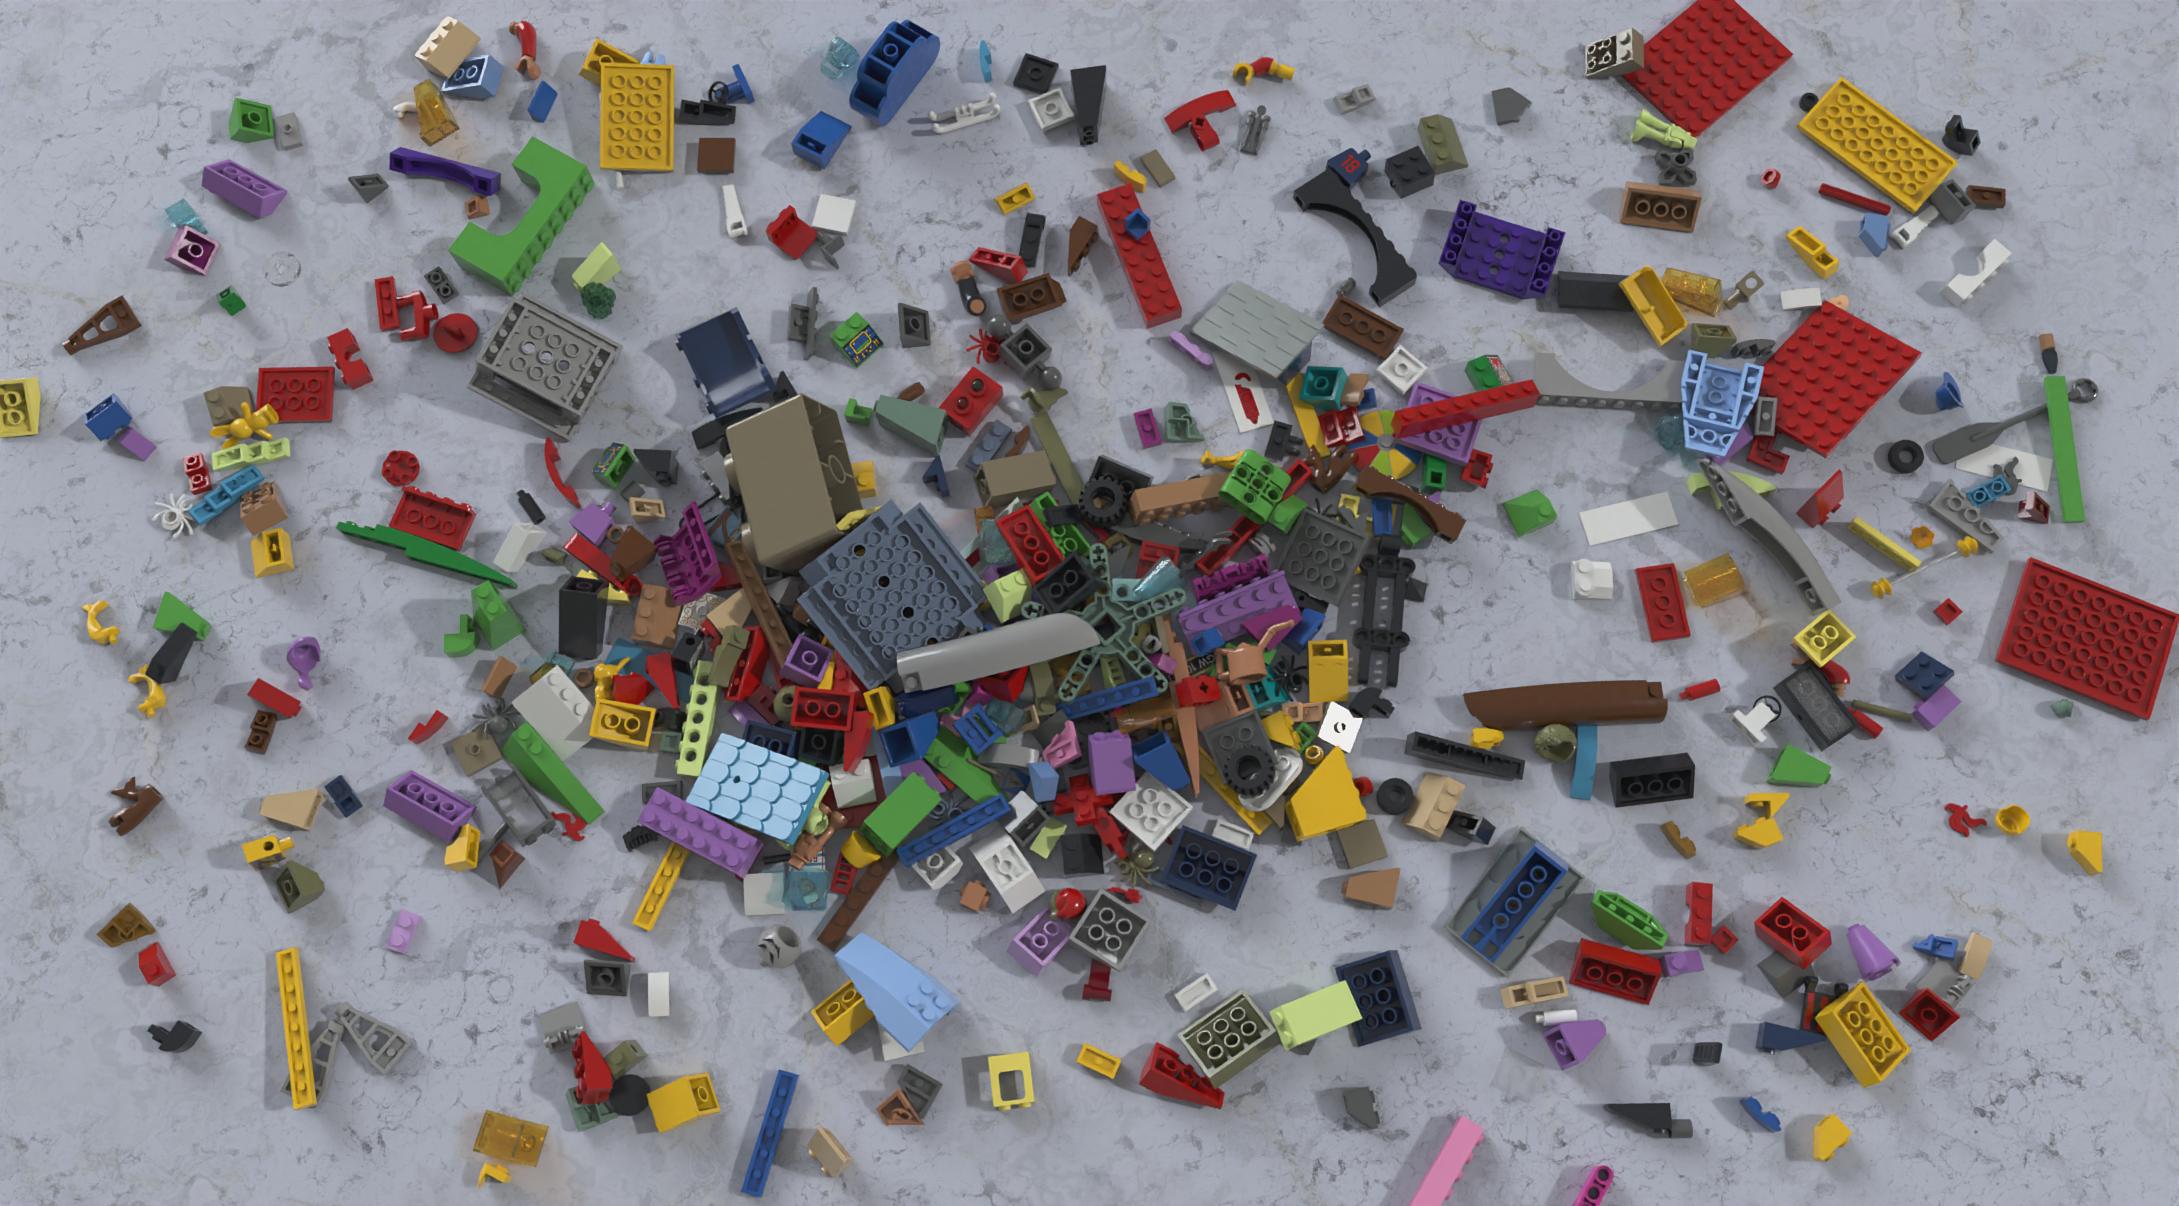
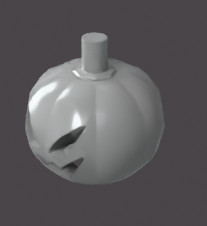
M775 924L765 929L758 939V952L762 957L760 964L764 967L769 964L775 968H786L795 963L801 953V940L797 933L786 925Z

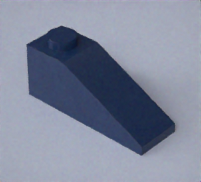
M1763 1022L1759 1023L1756 1048L1762 1049V1053L1775 1055V1052L1826 1041L1827 1037Z

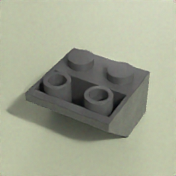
M1021 790L1008 803L1012 812L996 821L1024 847L1052 819Z

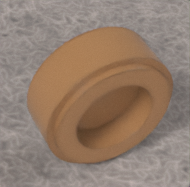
M587 668L579 669L574 675V682L580 688H589L594 683V674Z

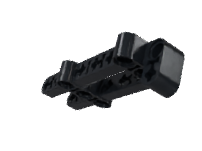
M1382 533L1379 539L1378 553L1363 555L1359 564L1362 570L1361 574L1366 576L1362 627L1357 628L1352 637V644L1360 649L1357 684L1367 685L1371 650L1388 652L1386 687H1397L1400 653L1407 649L1410 642L1408 634L1402 631L1406 580L1412 577L1416 568L1415 562L1412 559L1398 557L1401 548V535ZM1370 562L1372 564V567L1367 568L1363 565V563ZM1389 564L1391 569L1386 570L1382 565ZM1408 566L1410 572H1404L1401 567ZM1377 577L1394 579L1390 630L1373 628ZM1357 635H1364L1366 640L1359 641ZM1376 637H1383L1385 643H1378ZM1402 639L1405 645L1400 646L1396 644L1395 640Z

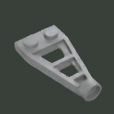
M347 1001L342 1003L335 1011V1014L342 1020L368 1061L384 1075H388L414 1044L399 1029L353 1008ZM360 1019L371 1024V1028L364 1036L355 1029V1025ZM376 1031H380L389 1037V1040L379 1051H375L369 1043V1038Z
M333 1020L330 1021L328 1027L310 1047L312 1063L315 1062L322 1068L319 1081L314 1082L317 1105L312 1107L319 1108L328 1091L340 1039L346 1028L345 1025ZM324 1043L330 1046V1052L326 1061L315 1056L320 1046ZM289 1073L280 1092L292 1097Z

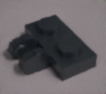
M1274 420L1264 457L1283 461L1285 452L1289 455H1300L1301 451L1299 449L1287 446L1288 442L1300 446L1304 442L1303 439L1290 435L1293 425Z

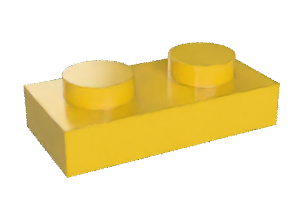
M1084 1043L1076 1062L1114 1079L1122 1060Z

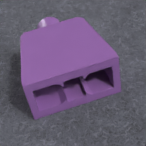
M609 501L601 509L596 504L591 503L568 522L581 535L600 549L607 539V531L616 525L610 515L617 508Z

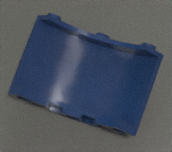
M737 307L676 334L678 340L675 343L679 351H684L696 376L693 378L697 389L701 387L708 401L705 406L709 414L713 413L715 418L777 391L774 381L763 363L753 340H748L747 335L750 333Z

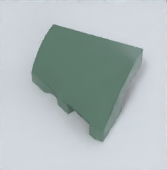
M1168 402L1164 407L1165 442L1190 443L1203 441L1204 435H1200L1196 427L1197 422L1190 415L1188 405L1185 403Z
M576 1087L567 1090L566 1098L578 1132L593 1128L618 1117V1112L613 1111L606 1103L581 1105L580 1098L576 1097Z

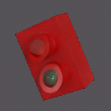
M973 366L939 406V409L946 410L948 422L970 437L1003 397V387Z

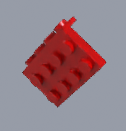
M403 486L401 490L404 493L388 527L460 552L476 517L472 506L466 503H454L455 501L448 497L439 498L436 494L429 491L426 493L420 492V489L414 486H409V488Z

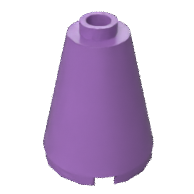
M1857 923L1848 928L1849 932L1846 935L1865 983L1868 982L1869 978L1873 981L1891 972L1892 965L1895 964L1898 967L1901 964L1899 958L1865 925L1860 926Z

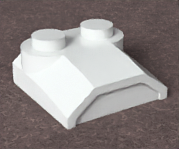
M1587 559L1571 562L1573 600H1612L1613 574L1609 562H1594Z
M947 846L912 865V867L929 887L935 890L943 887L960 871L963 862Z

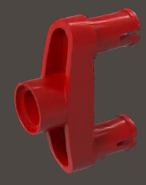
M421 290L413 291L408 295L397 296L399 308L414 305L415 327L400 330L401 340L404 342L416 338L419 340L428 338L430 321L439 318L436 305L434 303L427 304V300Z

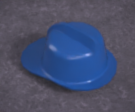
M1944 372V383L1935 392V401L1941 411L1946 409L1952 410L1959 406L1964 408L1957 383L1948 372Z

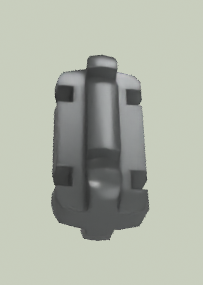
M1349 277L1336 290V295H1347L1353 289L1352 287L1356 286V281Z

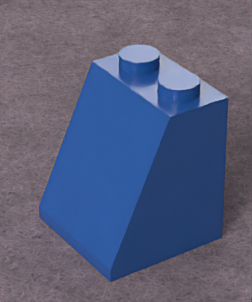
M934 710L905 718L891 726L878 730L890 768L924 758L940 730Z
M1166 729L1131 746L1135 762L1171 790L1183 789L1191 782L1187 769Z

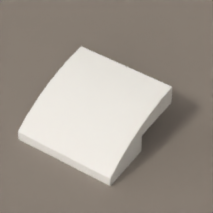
M783 872L746 874L744 878L745 916L786 915L785 874Z

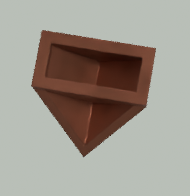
M503 840L489 854L493 861L499 890L525 860V857Z

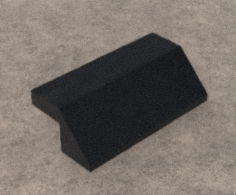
M1558 271L1559 308L1633 312L1634 308L1618 285L1630 275Z

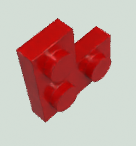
M1774 431V436L1755 435L1746 461L1782 475L1790 456L1772 449L1778 432Z

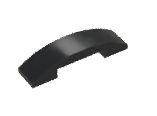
M762 407L731 413L695 429L691 433L697 450L715 444V440L721 439L726 435L727 427L763 411Z

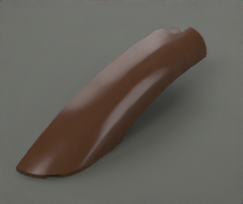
M1647 680L1556 683L1463 694L1466 707L1473 717L1475 716L1482 722L1483 726L1503 732L1541 731V729L1550 724L1579 727L1661 723L1664 721L1668 710V700L1663 698L1661 682H1647Z

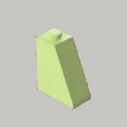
M601 242L571 276L575 282L573 286L579 293L583 292L588 296L619 273L621 268L612 252Z

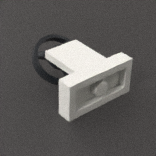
M1761 696L1755 701L1753 710L1746 716L1737 710L1728 720L1757 747L1767 738L1760 730L1767 723L1774 722L1780 717L1782 706L1778 699L1773 696ZM1766 698L1773 699L1778 704L1779 711L1774 710L1773 706L1767 703ZM1760 699H1762L1763 702L1761 701V702L1756 706L1757 702H1758Z

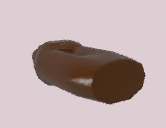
M920 382L914 383L901 391L897 399L911 402L921 396L925 389Z

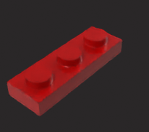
M391 276L375 279L380 330L385 332L401 329L395 278Z

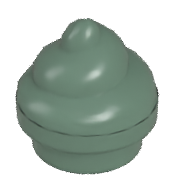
M2062 699L2052 704L2051 708L2061 718L2071 717L2073 702L2068 701V699Z

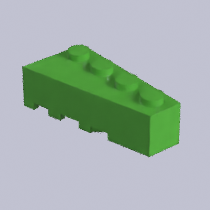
M1048 491L1029 505L1064 558L1069 556L1074 550L1085 555L1086 558L1089 557L1091 546L1074 525L1048 527L1043 510L1047 507L1059 506Z

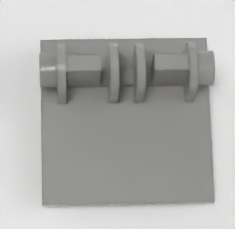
M1939 958L1915 988L1920 990L1928 987L1954 1009L1973 984L1970 982L1972 980L1971 977L1966 974L1962 976L1943 959Z
M578 1002L539 1016L546 1039L544 1040V1045L549 1049L550 1055L575 1046V1040L578 1039L581 1031H585L587 1034Z

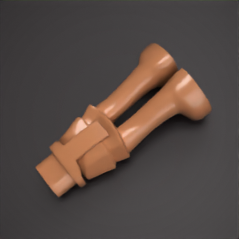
M821 802L818 806L819 810L828 817L829 823L826 830L817 839H815L816 835L806 831L801 835L800 840L797 841L794 851L790 854L792 857L787 864L798 871L804 865L807 866L818 855V852L823 850L822 847L837 830L845 827L848 823V820L837 811L832 813Z

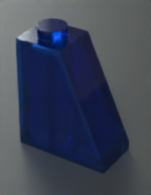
M953 685L924 691L922 689L908 693L904 692L894 697L896 712L908 719L958 703Z

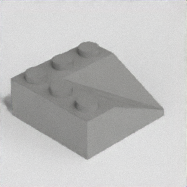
M1101 888L1069 936L1068 944L1083 954L1120 972L1149 929L1152 920Z

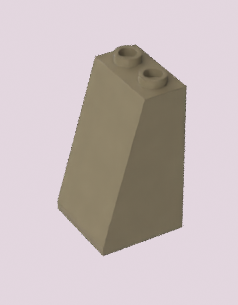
M1045 450L981 462L974 476L984 511L1011 504L1017 497L1022 501L1044 494L1047 491L1051 492L1057 483L1056 475L1051 470V460L1046 455Z

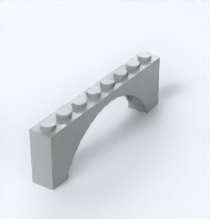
M1536 353L1533 358V381L1540 393L1537 401L1541 404L1556 402L1559 405L1574 403L1577 406L1591 404L1596 407L1608 405L1614 408L1626 406L1633 409L1651 408L1652 410L1669 409L1670 411H1679L1683 409L1681 379L1686 361L1667 360L1662 372L1640 387L1626 391H1604L1585 385L1571 376L1555 359V354Z

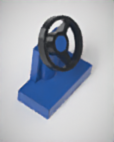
M739 64L732 66L737 79L736 82L726 85L724 82L716 81L709 88L708 99L713 102L712 92L715 93L718 103L729 104L743 97L746 98L748 104L755 101ZM717 84H722L724 86L717 90L714 89V87Z

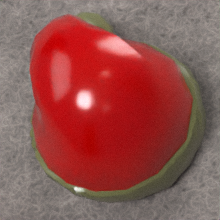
M1073 888L1057 890L1050 897V919L1052 921L1071 922L1081 918L1087 908V899L1084 894Z

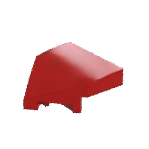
M635 671L625 676L613 675L614 688L610 697L617 702L639 705L655 687Z

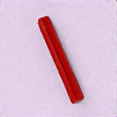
M1825 183L1821 184L1818 191L1820 194L1887 216L1891 210L1890 205Z

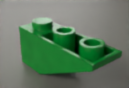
M1424 453L1420 493L1430 495L1437 491L1442 493L1445 489L1446 461Z

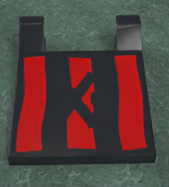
M1806 976L1799 1030L1827 1036L1815 1017L1826 1006L1846 993L1849 986L1845 983H1836L1834 987L1835 996L1815 991L1818 977Z

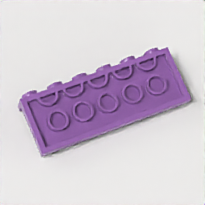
M1278 569L1267 573L1268 577L1254 578L1249 581L1250 584L1243 587V584L1233 587L1230 593L1226 594L1224 591L1214 596L1215 599L1211 601L1204 599L1196 603L1197 606L1192 609L1188 606L1179 610L1180 614L1176 616V619L1192 655H1197L1190 640L1202 631L1217 628L1223 641L1228 642L1247 634L1240 626L1244 621L1288 604L1298 608L1284 577V570L1280 572Z

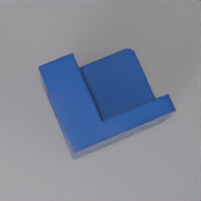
M1137 208L1125 218L1124 229L1138 241L1150 230L1151 220Z
M1217 628L1202 631L1190 640L1198 657L1211 654L1216 648L1222 647L1225 644Z

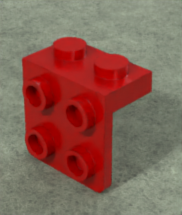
M791 205L783 209L779 217L774 222H771L766 229L769 241L794 260L799 259L813 244L818 234L817 231L798 218L795 208Z

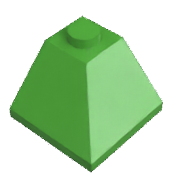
M235 98L229 119L230 139L245 143L273 139L274 130L271 106Z
M1538 490L1502 504L1518 537L1551 525L1557 518L1550 500Z

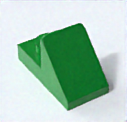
M232 285L216 295L218 303L231 316L246 307L245 302Z

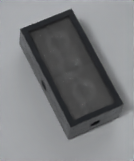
M1811 662L1773 687L1821 752L1860 726Z

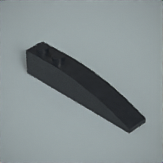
M1417 731L1407 735L1404 751L1406 755L1474 772L1517 780L1523 779L1525 760Z

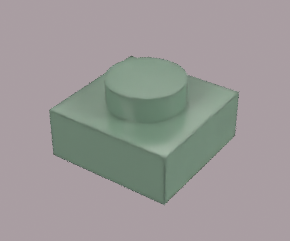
M663 731L659 750L661 752L680 754L679 743L683 741V734Z

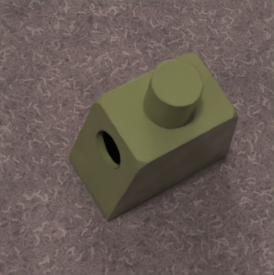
M626 1040L607 1054L604 1060L610 1067L611 1075L617 1080L648 1055L636 1040Z

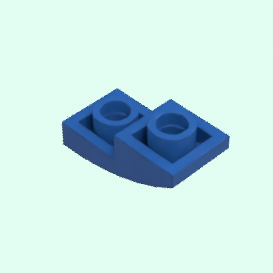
M1750 1096L1739 1101L1746 1112L1766 1130L1772 1133L1782 1130L1779 1126L1780 1121L1778 1117L1771 1113V1111L1762 1113V1107L1757 1099H1753Z

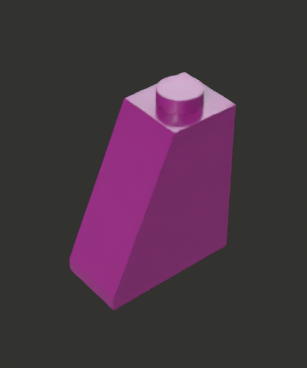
M1288 604L1244 621L1240 626L1259 643L1267 629L1271 626L1289 620H1294L1296 625L1302 617L1297 607ZM1293 627L1276 632L1264 650L1267 653L1270 652Z

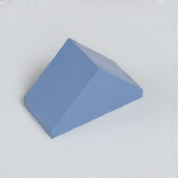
M1048 761L1029 763L1028 767L1035 802L1055 800L1059 775Z

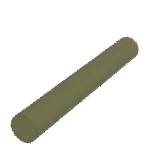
M1855 699L1852 701V707L1909 722L1913 718V715Z

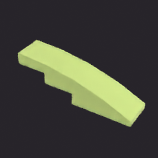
M281 438L272 442L263 440L251 445L242 443L212 453L213 471L245 468L252 464L256 466L290 457L289 439Z

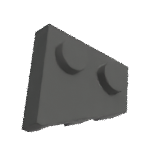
M909 1064L906 1065L897 1081L919 1117L924 1120L943 1084Z

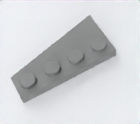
M1950 478L1928 505L1927 509L1963 535L1974 538L1978 546L1992 554L2004 537L1988 519L1982 517L1979 513L1980 510L1966 499L1967 496L1962 490L1959 491L1956 488L1955 482Z

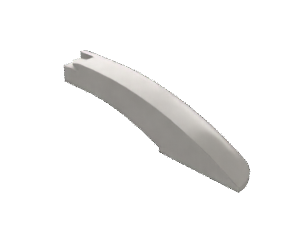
M1706 458L1696 460L1734 527L1740 526L1771 554L1795 585L1812 616L1825 612L1841 603L1834 588L1807 545L1791 525L1764 498L1746 483Z
M1055 613L1015 622L950 641L898 652L897 668L899 676L902 678L905 693L922 689L924 691L1005 672L1100 644V639L1094 628L1078 616L1069 613Z

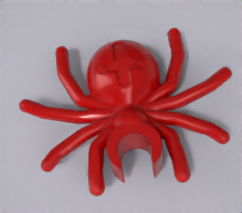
M981 328L979 329L981 340L969 335L972 340L980 343L966 349L969 352L972 349L981 347L976 356L977 364L980 363L979 357L981 352L986 362L995 363L1000 358L998 355L999 344H1002L1005 341L1004 339L999 341L1000 338L989 337L987 330L983 336Z

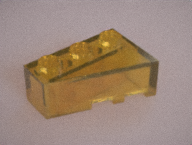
M1669 267L1666 268L1661 282L1674 301L1712 317L1716 316L1723 299L1720 279Z

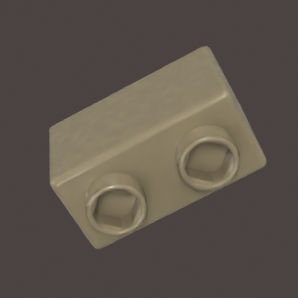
M800 393L727 427L726 435L731 453L726 455L723 464L730 485L743 498L748 523H745L741 530L744 548L749 557L758 565L793 576H800L799 571L855 529L840 531L836 525L849 512L863 510L838 414L833 408ZM856 545L854 548V552L864 549V547L862 545Z

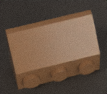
M643 584L631 637L636 645L674 650L679 627L678 622L683 605L676 606L674 604L670 589Z

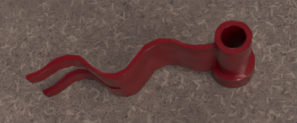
M1092 958L1089 983L1084 984L1082 1000L1111 1001L1112 989H1108L1111 967Z

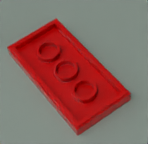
M1674 563L1636 568L1635 573L1651 643L1689 638L1691 634Z

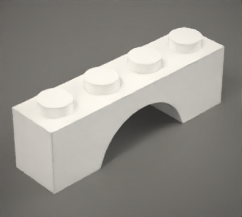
M1994 239L1976 257L1979 264V274L1975 276L1958 274L1940 293L1956 307L1962 302L1966 304L1973 297L1971 294L1973 291L1978 293L1985 286L1983 282L1986 279L1990 281L1997 274L1995 270L1997 268L2002 269L2009 262L2007 258L2012 253Z

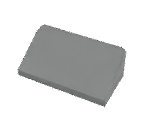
M1757 398L1754 409L1753 435L1774 436L1778 398Z

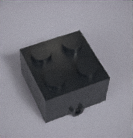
M1419 146L1386 159L1384 172L1390 180L1391 188H1395L1401 199L1434 184L1435 172Z

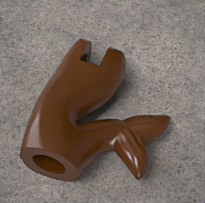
M1342 443L1333 451L1327 472L1314 444L1309 450V456L1302 460L1308 467H1314L1310 484L1323 495L1328 493L1342 479L1356 459L1357 453L1354 450H1351L1343 460L1340 459L1345 454L1347 445Z
M135 777L130 778L123 788H116L111 791V794L137 803L117 811L109 819V824L111 827L120 825L116 832L120 836H124L137 827L164 799V796L151 784H147L137 791Z

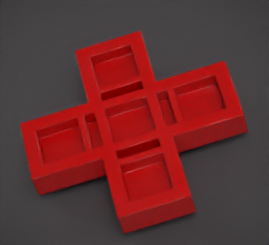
M1088 773L1069 777L1071 792L1056 795L1055 800H1053L1055 816L1074 812L1077 827L1097 823L1094 808L1113 804L1112 794L1096 795L1094 787H1090Z

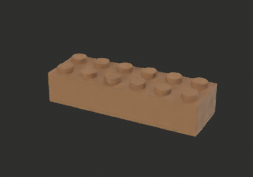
M1230 472L1134 490L1127 503L1133 525L1139 524L1144 526L1152 521L1164 522L1173 517L1180 519L1188 514L1200 515L1204 511L1211 510V512H1216L1224 507L1234 508L1222 500L1218 494Z

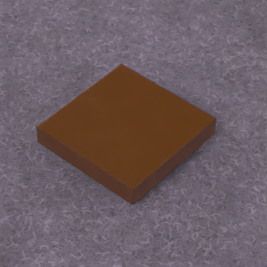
M699 138L698 173H734L736 139Z

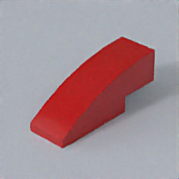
M853 711L852 731H845L844 772L853 774L859 766L870 741L874 714L869 711Z

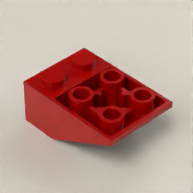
M581 1031L578 1039L575 1040V1047H572V1058L576 1059L577 1065L574 1066L575 1079L578 1078L579 1084L576 1086V1097L580 1098L581 1105L606 1103L612 1089L610 1067L585 1031Z

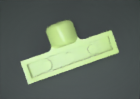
M826 780L794 845L792 846L775 839L786 850H793L804 830L813 835H819L826 830L829 822L828 817L819 810L818 806L831 784L828 780Z

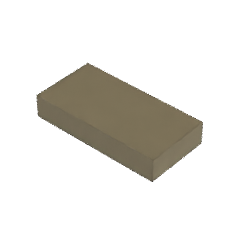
M1156 149L1141 157V162L1160 188L1175 180V175Z

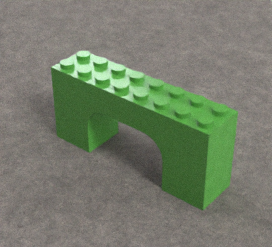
M533 136L514 160L512 166L521 182L540 193L517 227L506 235H493L469 221L448 250L459 267L512 297L515 292L520 290L523 281L531 275L536 263L541 261L544 252L552 246L555 237L562 232L565 223L572 218L573 212L583 203L584 197L593 189L595 183L586 165Z

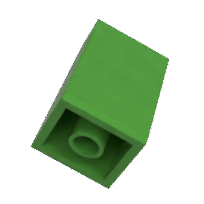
M489 580L471 590L473 619L493 651L526 631L509 601Z
M912 772L863 821L859 831L888 857L942 800L940 794L936 789L930 788L920 774L916 775Z

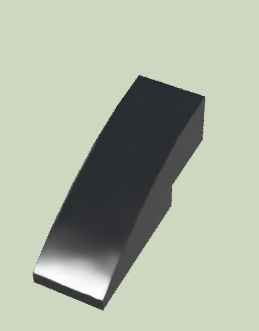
M682 99L678 122L697 125L734 124L736 106L700 100V103Z

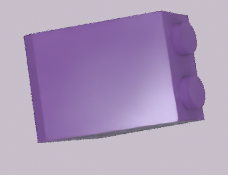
M1115 730L1111 733L1096 732L1093 735H1088L1089 778L1096 795L1136 791L1131 739L1127 731Z

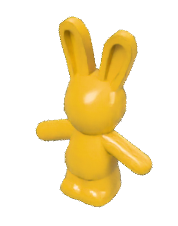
M243 402L241 409L244 418L236 419L229 425L216 426L210 430V435L218 438L232 434L223 442L222 450L236 446L240 440L249 438L253 432L266 440H272L273 435L264 428L279 422L276 411L270 404H266L260 410L251 414L248 403Z

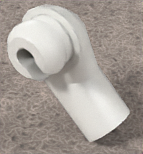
M404 102L396 105L393 108L394 116L402 118L405 111L419 113L420 104Z

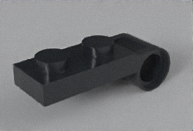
M1027 212L1019 250V256L1022 257L1025 266L1036 267L1041 236L1045 226V215Z

